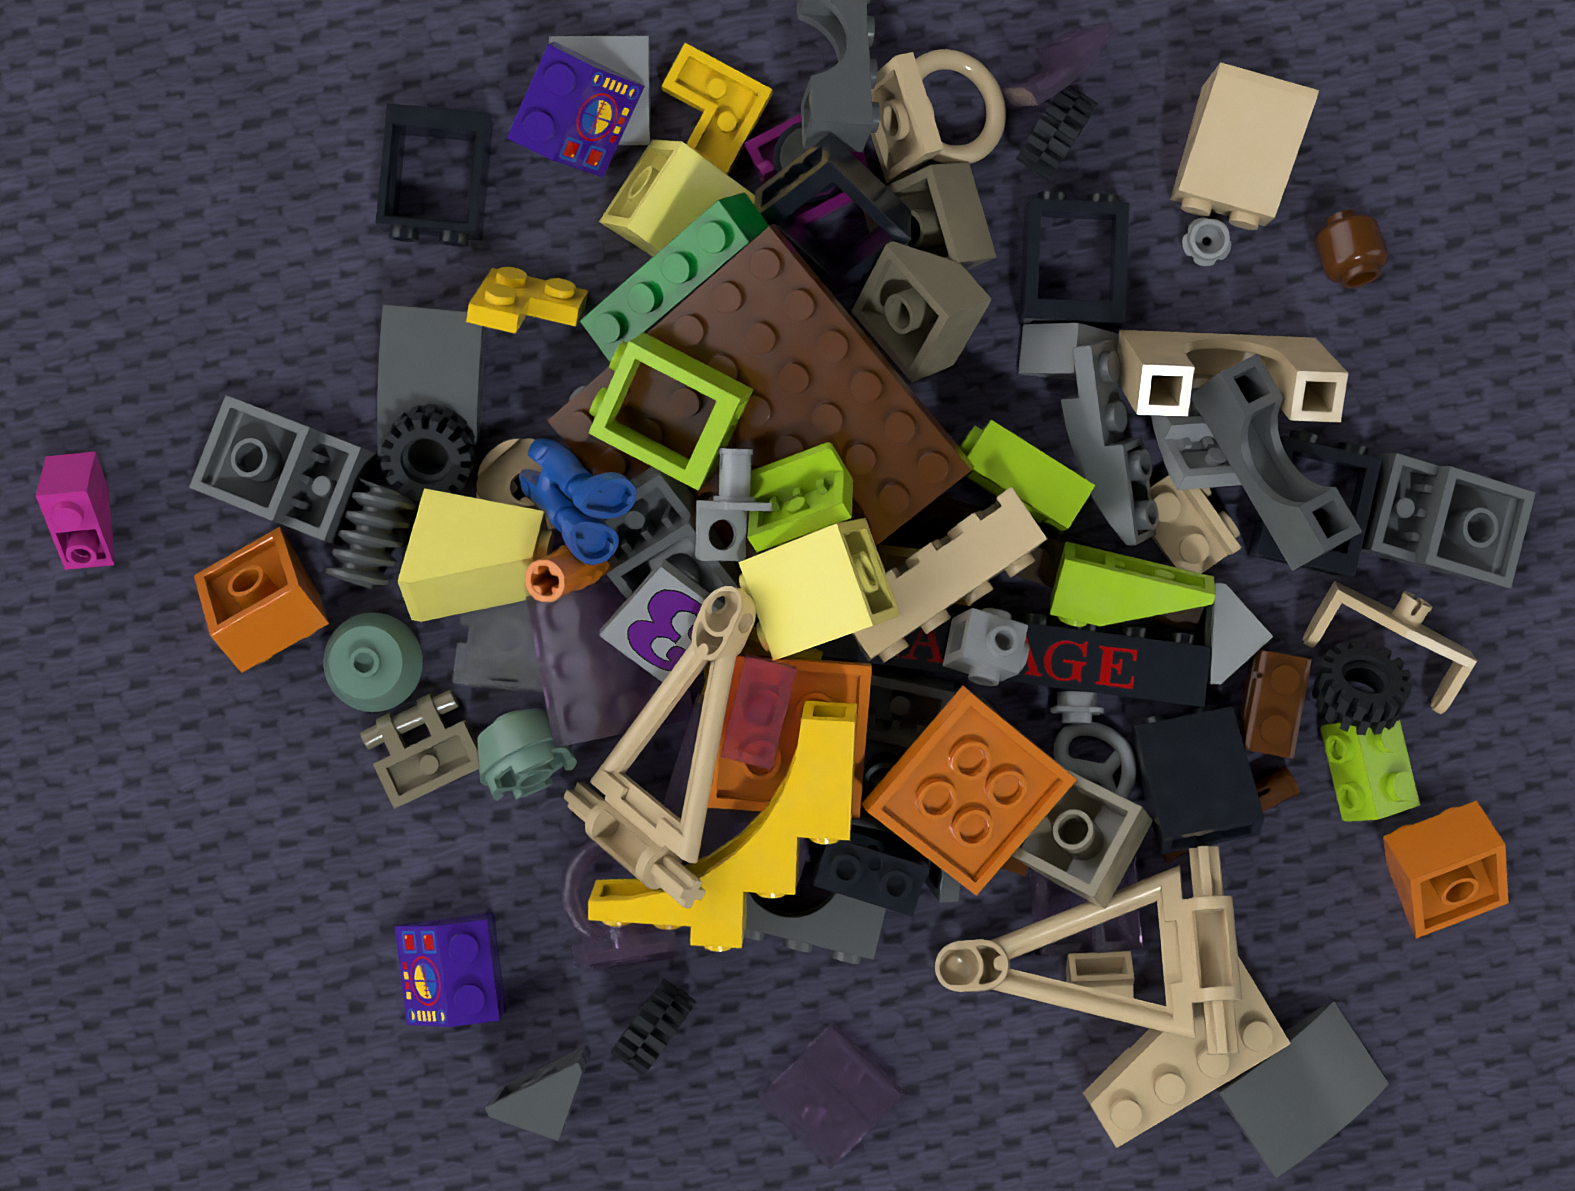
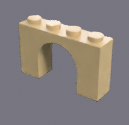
M1119 330L1117 355L1120 360L1121 372L1118 385L1137 415L1188 417L1192 388H1200L1219 372L1258 354L1283 396L1280 409L1289 420L1341 422L1348 372L1316 338Z

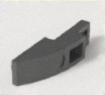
M1112 339L1095 340L1072 347L1078 394L1061 399L1065 425L1082 477L1096 485L1091 492L1095 503L1126 545H1137L1156 535L1155 528L1159 519L1158 507L1151 498L1149 483L1152 473V460L1149 452L1145 450L1144 436L1125 438L1124 430L1127 425V411L1125 405L1120 401L1118 387L1121 365L1119 357L1113 349Z

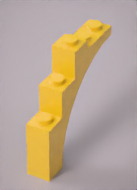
M805 701L795 753L785 778L768 805L739 835L710 855L699 859L697 863H689L684 866L702 881L701 887L705 890L702 900L695 899L691 908H685L662 888H648L637 878L596 880L588 900V920L602 921L604 924L614 927L626 926L630 923L653 924L655 927L664 930L691 926L690 945L704 946L706 949L716 952L727 951L731 948H742L747 920V892H756L757 895L764 898H780L785 894L795 895L799 875L800 837L809 838L812 842L818 844H833L838 842V840H850L853 812L857 704Z

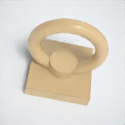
M940 49L927 52L915 59L913 52L894 56L877 72L876 85L874 89H871L872 101L879 102L880 120L877 132L870 134L886 184L909 176L930 159L942 164L969 162L971 164L987 156L998 144L1006 122L1004 97L992 73L972 56L956 50ZM937 70H952L963 74L977 86L985 102L986 122L983 131L974 141L965 145H949L941 142L935 123L934 110L922 82L928 74Z

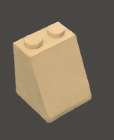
M1220 62L1202 86L1170 200L1182 203L1181 209L1193 215L1210 216L1212 211L1230 216L1228 222L1239 228L1257 230L1259 225L1266 226L1276 216L1319 90Z

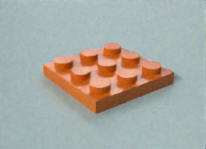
M738 654L734 666L708 808L762 812L788 772L798 744L805 701L856 703L857 720L852 818L860 819L872 672L871 663L783 657L773 661L772 656Z
M962 686L862 802V806L869 814L977 896L1077 779L970 690Z

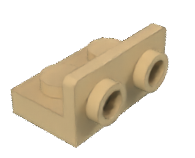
M1169 474L1150 487L1151 498L1156 502L1159 513L1158 524L1155 528L1156 535L1152 536V538L1172 567L1203 573L1227 555L1234 554L1241 549V546L1235 539L1240 535L1235 523L1224 511L1218 514L1207 499L1211 495L1210 488L1177 490Z

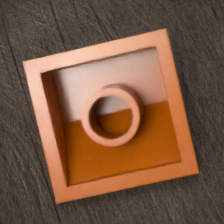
M281 527L274 529L194 575L210 636L241 673L269 660L276 653L303 638L313 635L317 630L329 624L320 595Z
M1477 800L1460 807L1448 808L1437 816L1413 825L1401 826L1394 832L1383 836L1386 864L1416 939L1509 903L1506 846Z

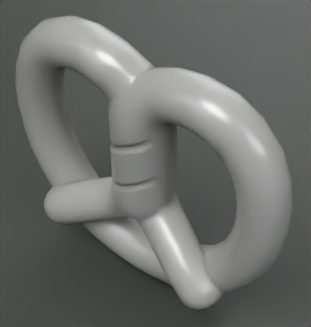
M1093 721L1092 724H1068L1062 728L1054 742L1055 761L1065 769L1091 782L1100 783L1101 787L1128 800L1133 791L1137 773L1135 754L1128 741L1113 728ZM1078 736L1099 738L1115 749L1105 763L1072 758L1069 755L1070 742ZM1121 765V778L1116 788L1113 774Z

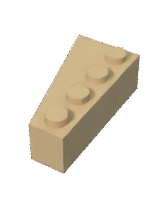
M1012 487L996 497L997 501L984 511L974 512L951 529L947 536L941 540L937 539L908 558L904 565L898 569L895 567L886 573L900 616L850 634L868 661L879 655L885 663L909 646L904 637L919 627L923 629L925 634H928L949 620L951 616L946 610L962 598L969 606L992 591L993 587L988 582L990 579L1004 570L1011 578L1035 562L1030 552L1040 546L1047 538Z
M1239 956L1242 1000L1234 1002L1239 1053L1208 1055L1203 1004L1197 1003L1193 1004L1196 1040L1148 1028L1149 1030L1131 1048L1128 1047L1083 1092L1116 1148L1291 1044Z

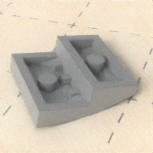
M549 36V43L555 41L645 86L619 145H650L649 36Z
M1192 388L1191 394L1195 392L1198 388ZM1190 398L1188 417L1151 415L1163 461L1177 490L1242 485L1192 398Z

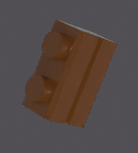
M1258 650L1250 657L1239 720L1243 723L1241 726H1238L1245 750L1294 759L1312 659Z

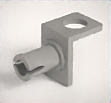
M719 448V496H713V501L697 500L695 557L702 561H743L746 558L747 511H772V503L755 502L756 497H750L751 455H753V449ZM717 520H726L730 523L734 533L731 544L722 550L713 547L709 541L710 527Z

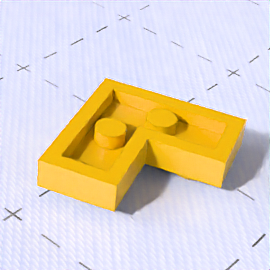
M684 43L661 86L662 91L703 112L686 145L727 175L730 174L744 148V143L749 139L773 94L771 88L687 43Z
M514 267L492 268L469 302L466 322L516 334L526 315L576 327L585 310L588 290L576 288L574 283L565 279L551 278L542 280L529 277L526 272Z

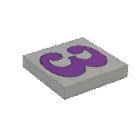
M663 559L603 625L599 636L663 682L692 643V630L704 600L710 593ZM716 599L713 603L712 611H719L723 608L724 604ZM708 661V662H707V664H706L705 667L702 669V671L706 668V666H707L711 661Z

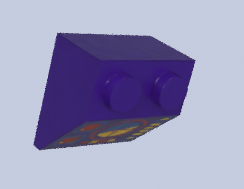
M555 41L551 42L544 51L506 138L552 161L603 178L645 86Z
M494 913L395 925L407 1025L453 1027L499 1021L506 1012V1003Z

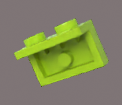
M831 443L821 444L751 471L750 497H756L755 502L772 503V511L749 512L747 538L756 552L773 546H781L798 537L852 518L853 479Z
M1400 719L1396 721L1394 727L1390 730L1384 727L1382 733L1376 735L1373 734L1370 727H1368L1366 735H1357L1356 727L1351 725L1348 732L1339 729L1341 722L1321 726L1325 752L1343 821L1378 820L1420 806Z

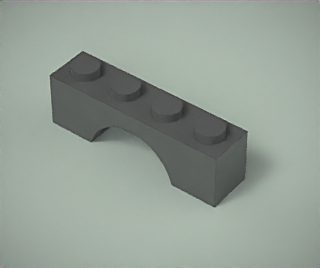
M797 0V19L823 33L832 44L838 59V63L831 69L810 76L801 103L803 148L810 149L831 133L849 151L863 152L869 134L876 133L878 130L880 106L879 102L872 101L871 89L875 88L877 80V60L869 56V47L873 44L875 34L874 16L867 15V4L870 3V0Z
M1258 354L1219 372L1191 394L1194 404L1292 571L1362 532L1337 488L1321 486L1310 481L1296 469L1288 458L1278 431V412L1283 396Z
M699 850L698 860L710 855L711 852ZM747 892V920L744 937L762 941L765 934L784 938L783 946L811 953L813 946L833 950L832 958L859 965L861 964L862 957L874 960L886 908L831 892L824 901L810 909L786 912L766 905L753 892Z

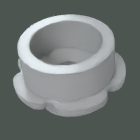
M1198 218L1189 224L1188 233L1183 236V250L1187 256L1194 258L1193 260L1196 264L1212 266L1216 260L1225 259L1231 250L1229 230L1218 219ZM1208 237L1211 240V245L1204 246L1202 243L1203 238Z

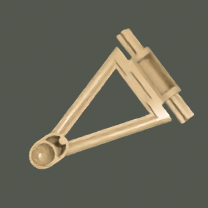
M732 586L720 587L704 600L693 626L692 643L590 780L591 784L606 795L605 799L584 782H577L575 789H567L564 795V799L569 802L567 807L585 822V831L593 841L646 887L651 889L662 888L685 908H691L694 900H702L705 894V890L701 887L702 881L681 863L682 860L689 863H697L736 656L744 648L756 618V607L752 597L744 590ZM724 596L725 605L723 608L713 612L712 606L714 601ZM711 661L683 812L680 819L625 773L707 662Z
M1219 846L1189 848L1193 898L1183 899L1180 865L1116 890L1106 910L1088 901L990 941L978 939L950 943L939 952L936 958V976L944 987L952 991L981 992L995 990L1195 1040L1196 1030L1193 1004H1203L1208 1055L1239 1053L1234 1002L1242 1000L1233 898L1232 896H1224ZM1157 901L1166 1006L1010 969V959Z

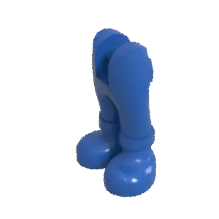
M545 438L534 440L529 448L528 456L543 467L542 472L531 469L521 470L519 480L524 495L531 499L541 511H544L551 524L558 531L562 532L566 546L576 558L590 565L600 564L608 560L615 553L619 538L617 533L599 518H616L627 513L635 504L636 488L627 477L620 473L608 472L593 476L584 469L580 460L571 450L554 440Z

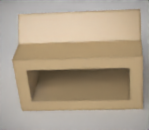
M1131 951L1068 954L1066 965L1068 983L1134 998V972Z

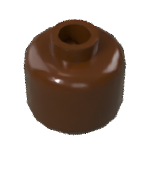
M1344 210L1330 216L1326 220L1327 226L1320 230L1315 238L1316 250L1327 279L1335 283H1342V286L1345 288L1360 287L1376 280L1381 275V268H1383L1388 260V250L1376 219L1369 215H1356L1353 210Z

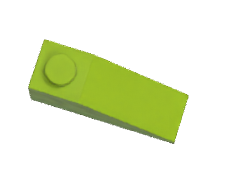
M1065 542L1051 593L1050 615L1058 616L1059 620L1072 626L1083 627L1087 623L1104 626L1212 605L1216 597L1214 576Z

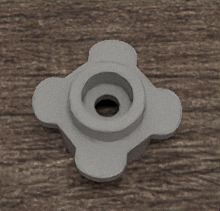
M1067 691L1057 692V706L1051 708V713L1062 714V723L1092 724V715L1104 713V708L1097 707V693Z

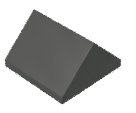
M585 1045L497 1088L485 1107L488 1116L559 1141L570 1116L591 1055L588 1046Z

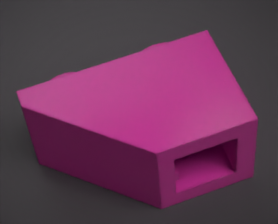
M96 451L46 456L36 498L64 569L114 565L115 553L109 488Z

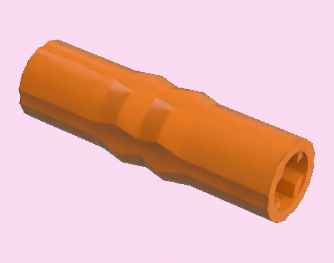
M562 545L553 553L530 564L525 573V585L534 599L541 602H553L573 591L582 590L588 585L594 584L602 576L606 575L609 563L604 561L595 565L585 564L576 558L566 545Z

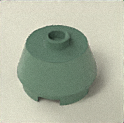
M372 612L349 618L333 632L325 648L323 667L331 690L342 702L357 710L380 712L396 707L412 694L421 677L423 656L416 636L405 623L388 614Z
M539 708L522 711L515 710L503 714L482 731L477 739L480 783L488 786L493 799L499 801L504 796L502 792L512 791L515 799L541 791L554 784L551 775L562 766H564L565 770H572L577 763L571 749L573 746L572 738L543 709Z

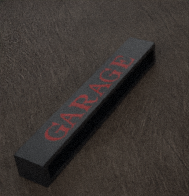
M951 606L946 609L951 616L949 620L928 634H925L923 629L919 627L904 637L909 646L885 663L879 655L868 661L850 634L811 647L822 651V657L969 676L967 673L943 666L952 618L959 615L957 613H950ZM972 606L971 608L982 610L987 607ZM1020 613L1019 623L1028 625L1025 642L1029 645V654L1026 664L1019 674L1004 681L1204 707L1212 647L1198 645V635L1169 632L1168 641L1148 639L1149 629L1119 625L1117 635L1099 632V626L1088 623L1083 627L1069 625V628L1049 626L1050 616Z

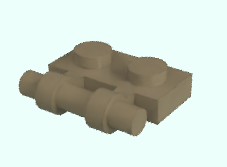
M451 689L436 696L429 693L417 699V705L394 716L389 712L377 718L376 725L360 732L367 749L374 748L384 742L388 748L390 756L374 763L373 766L394 809L479 769L478 745L467 721L464 720L447 728L443 719V714L459 707L458 701ZM426 723L431 736L407 747L402 734Z

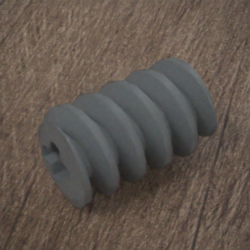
M359 479L370 488L369 492H353L351 498L360 504L363 509L362 511H346L345 517L356 528L355 530H339L338 536L349 544V548L333 549L331 553L343 563L342 568H326L325 573L373 589V585H388L390 582V578L381 572L379 567L395 566L397 562L393 556L385 551L386 547H402L404 543L392 530L409 528L410 522L400 515L399 511L416 509L417 504L407 495L403 496L399 492Z

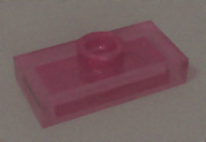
M750 654L745 655L721 751L722 758L772 769L797 666Z

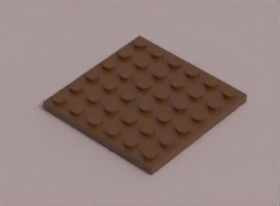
M775 224L766 228L647 333L657 340L754 389L726 448L753 449L751 471L821 444L831 443L853 479L852 518L843 522L866 518L876 546L968 474L974 467L972 462ZM640 362L615 421L690 459L716 404V400ZM608 367L547 421L593 476L616 472L631 480L652 466L588 433L595 419L594 416L589 414L591 405L602 387L608 389L615 371ZM719 465L713 478L699 491L686 485L696 500L713 501V496H719ZM747 511L746 558L744 560L778 547L773 546L756 552L747 538L750 511ZM717 520L712 525L725 548H727L733 541V528L726 520ZM733 561L739 574H742L739 565L741 561ZM757 613L753 627H756L759 622Z

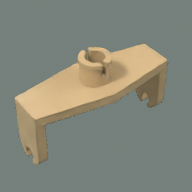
M1334 581L1303 636V644L1311 648L1316 646L1343 603L1397 634L1454 661L1430 703L1433 711L1443 714L1449 708L1477 663L1473 653L1421 624L1427 613L1431 611L1432 606L1420 597L1416 600L1414 599V594L1404 591L1395 609H1392Z

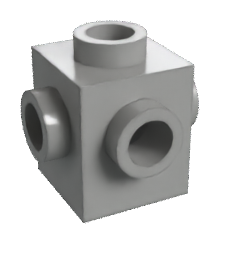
M971 608L952 618L943 666L969 674L968 679L973 683L984 686H997L999 682L1018 675L1025 666L1029 654V645L1025 642L1028 625L1011 620V614L1003 610L993 608L978 610Z

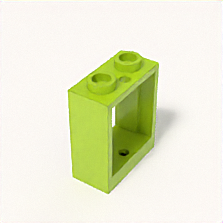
M646 333L638 335L629 340L628 343L625 341L621 342L610 362L609 369L615 371L608 389L605 387L600 389L591 405L589 414L594 416L595 419L588 433L699 491L713 478L720 463L719 448H727L754 389ZM640 362L716 400V404L690 459L615 421Z
M990 420L983 429L974 426L959 447L974 465L973 469L965 475L966 478L996 497L1012 487L1033 519L1055 533L1069 529L1096 486L993 420Z

